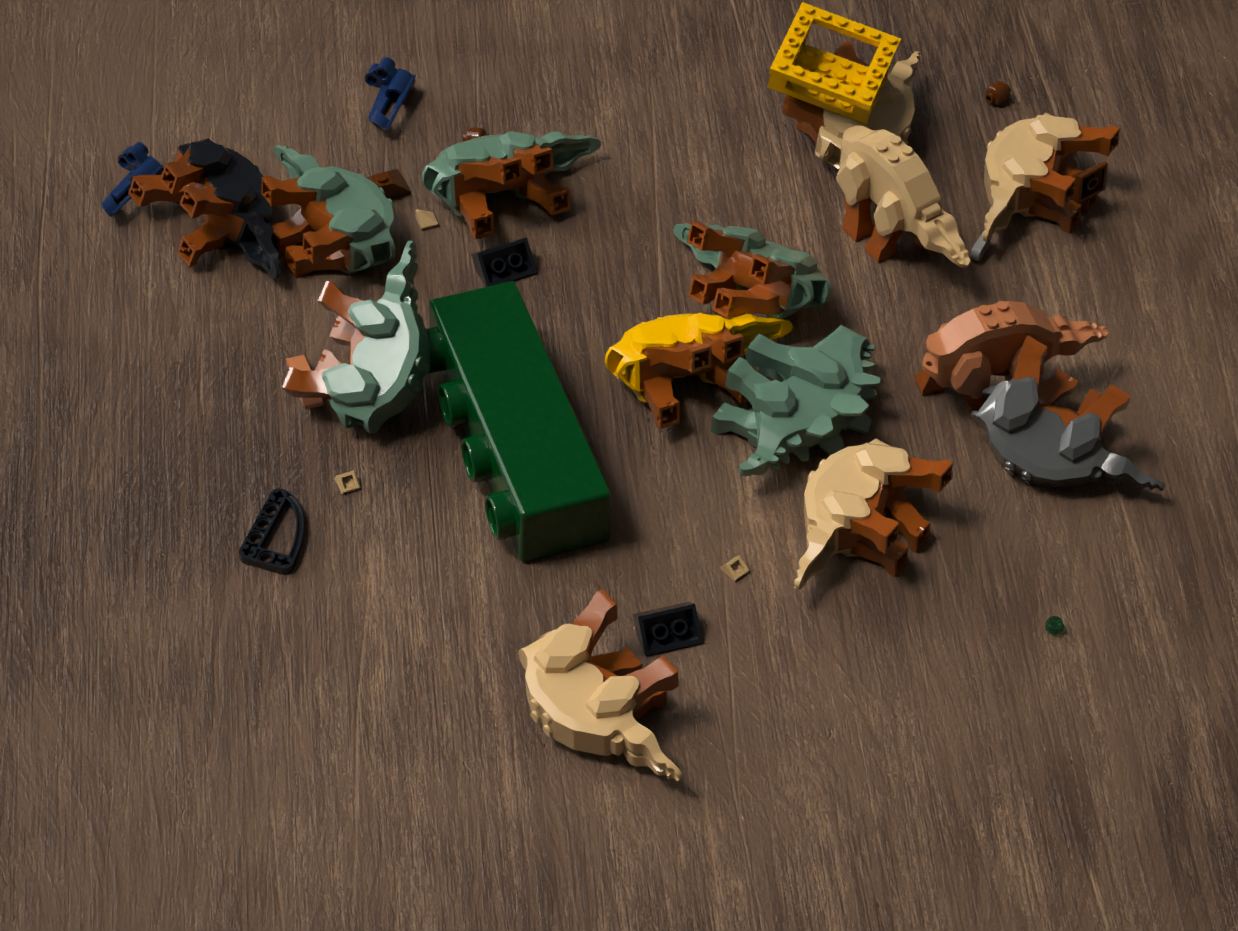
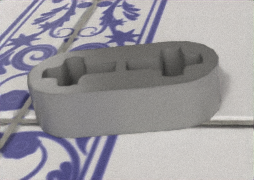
M981 234L971 250L970 259L979 262L988 249L992 237L988 241H982L983 236Z

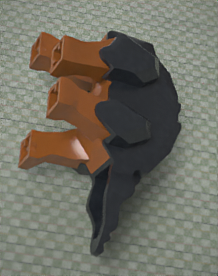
M208 138L178 146L174 162L165 163L164 171L161 175L133 176L128 194L139 207L156 201L174 202L180 204L192 219L201 215L206 220L200 228L188 235L182 236L177 253L189 267L194 266L201 254L214 249L227 250L235 245H239L243 249L248 262L262 266L272 278H279L282 272L279 268V253L272 243L271 237L274 231L269 223L273 207L271 208L261 194L262 177L264 176L260 173L258 166L254 165L250 160L235 150L216 144Z

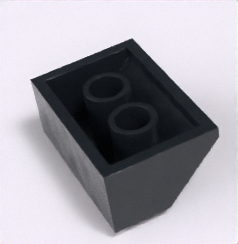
M520 238L471 254L476 272L485 287L537 273L527 238Z
M684 602L632 614L636 635L645 656L703 643L695 603Z

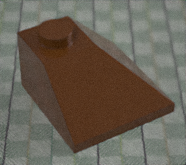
M1106 161L1071 176L1076 178L1075 195L1072 197V200L1077 204L1105 190L1108 168Z
M398 168L366 177L374 182L378 188L381 187L384 190L387 199L410 194V190Z

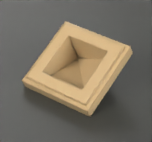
M416 210V220L421 230L438 226L433 212Z
M354 470L337 475L334 478L342 494L360 489Z
M737 555L720 567L733 581L738 580L750 571L740 555Z

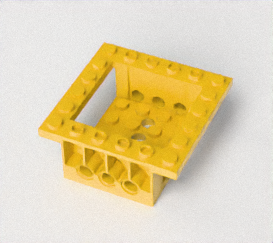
M802 2L770 67L769 74L771 75L767 88L867 124L887 80L901 38ZM812 23L878 47L870 66L866 67L807 45Z

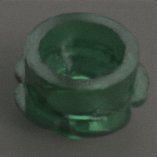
M1051 616L1045 623L1046 631L1051 634H1060L1065 628L1063 620L1058 616Z

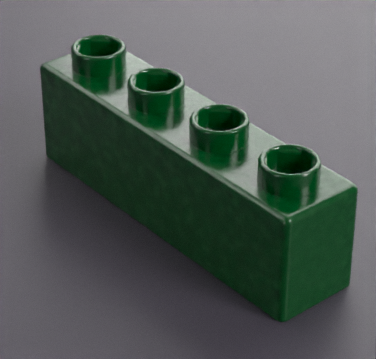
M510 281L432 299L429 303L430 328L426 329L430 341V370L428 374L440 371L445 382L439 385L438 396L446 424L450 428L463 425L467 434V438L461 441V451L469 479L473 483L486 480L491 494L485 496V510L493 536L497 540L510 537L522 562L609 541L610 490L516 283Z

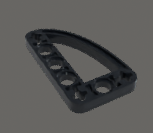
M280 488L272 490L239 549V558L242 563L281 575H287L293 571L300 556L304 540L303 512L300 503L293 494ZM286 505L292 509L296 519L295 538L289 555L263 548ZM271 509L276 511V513L272 515L267 514L266 512ZM263 523L269 525L267 528L264 529L258 527L260 524ZM260 538L261 541L253 543L251 539ZM264 557L271 558V561L263 562L261 561V559Z

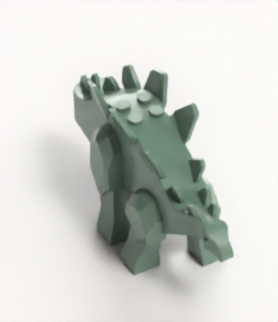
M840 325L833 333L813 347H792L778 344L761 334L756 336L747 347L746 358L739 357L729 368L725 387L739 391L752 404L753 409L746 410L724 402L713 415L711 432L716 435L732 431L748 438V443L757 447L756 452L752 453L747 461L740 464L738 473L741 476L763 475L770 467L779 470L780 463L778 460L788 464L790 462L788 454L792 452L801 461H808L809 447L819 444L821 449L827 454L832 455L845 448L840 436L842 429L846 430L848 428L862 434H868L872 420L864 413L869 406L865 401L875 399L876 390L870 386L880 385L881 380L880 377L869 374V369L874 368L875 364L861 360L870 359L872 357L870 351H874L875 348L868 341V338L843 325ZM752 367H760L759 373L755 371ZM766 377H770V378H772V379H774V380H773V381H770V380L767 379Z

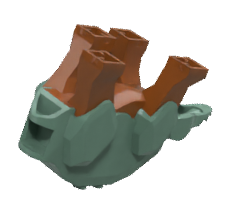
M513 131L505 134L481 136L456 143L441 151L435 161L425 166L421 180L423 186L445 201L457 216L465 218L472 237L479 239L494 234L493 213L487 209V193L511 190L516 197L531 199L540 203L551 215L571 210L570 189L554 185L544 175L551 171L567 170L578 158L598 150L601 142L597 137L567 135L561 132H550L542 137Z
M277 145L274 147V153L288 170L290 179L280 181L269 175L262 177L261 194L271 208L288 204L301 206L288 220L283 223L270 225L274 231L271 237L272 243L279 255L286 253V266L295 278L312 271L329 269L353 274L356 271L395 259L393 202L390 198L387 199L385 197L384 190L381 187L378 188L374 182L361 174L334 166L321 168L316 159L311 155L298 154L294 149L286 148V146ZM303 241V246H294Z
M692 221L691 224L684 223L674 226L673 232L675 236L691 247L697 260L703 263H710L716 268L710 274L692 276L688 297L701 304H709L715 299L713 311L726 318H733L743 313H762L782 319L800 309L821 307L828 302L831 291L829 280L822 274V268L815 259L806 252L796 251L780 244L766 241V238L758 230L738 226L724 228L719 225L706 226L698 221Z
M413 241L406 243L400 262L388 273L384 295L377 302L372 300L363 301L347 296L333 282L326 280L318 302L326 310L333 311L338 315L329 337L338 344L349 346V364L341 363L331 351L324 349L315 370L301 371L290 367L282 385V388L290 396L296 398L330 399L332 408L345 428H351L358 424L364 426L366 432L375 434L386 420L402 412L416 397L417 392L422 390L424 375L429 373L430 341L423 319L418 313V305L415 303L418 299V291L414 286V277L418 264L415 261L417 257L414 252L416 244Z

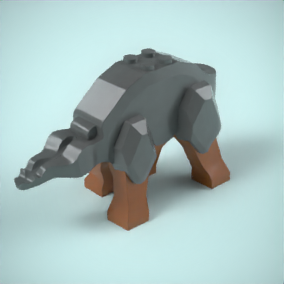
M1027 336L1023 342L1012 380L1002 381L992 387L985 388L982 394L987 400L979 411H973L970 415L971 419L985 431L990 450L1002 466H1004V470L1011 475L1016 473L1021 476L1020 480L1028 485L1032 483L1050 488H1063L1085 485L1089 481L1099 482L1100 478H1102L1107 483L1113 485L1128 482L1139 489L1149 487L1150 490L1158 488L1160 491L1164 490L1165 484L1142 473L1128 458L1106 451L1100 442L1101 434L1113 414L1126 409L1130 403V395L1110 384L1103 395L1090 389L1077 412L1069 408L1052 406L1061 397L1074 393L1078 380L1058 369L1054 376L1039 384L1040 366L1047 355V346L1030 336Z

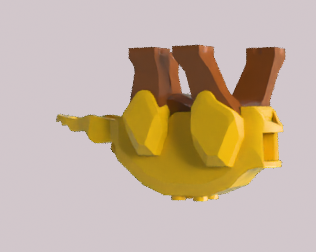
M703 313L668 315L648 322H642L626 331L618 343L609 347L604 362L606 368L629 386L640 401L648 402L656 426L662 429L680 423V402L673 397V378L698 375L703 382L717 384L728 390L739 403L747 402L749 400L739 391L725 387L727 372L734 364L733 360L739 357L743 358L746 355L747 347L758 334L773 340L788 334L792 330L793 325L789 320L757 317L748 313H743L731 319Z

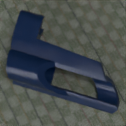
M388 57L382 58L379 64L373 63L365 75V82L368 85L381 87L368 120L375 125L377 124L384 131L390 128L398 110L406 102L416 83V75H412L404 69H396L395 62ZM396 99L397 102L387 118L382 113L388 101Z
M137 142L134 146H128L118 156L119 161L117 162L124 169L130 170V172L101 203L103 209L110 217L115 215L132 198L128 195L122 202L116 203L131 187L133 176L161 175L164 171L163 165L152 156L147 155L149 153L148 148L141 142Z

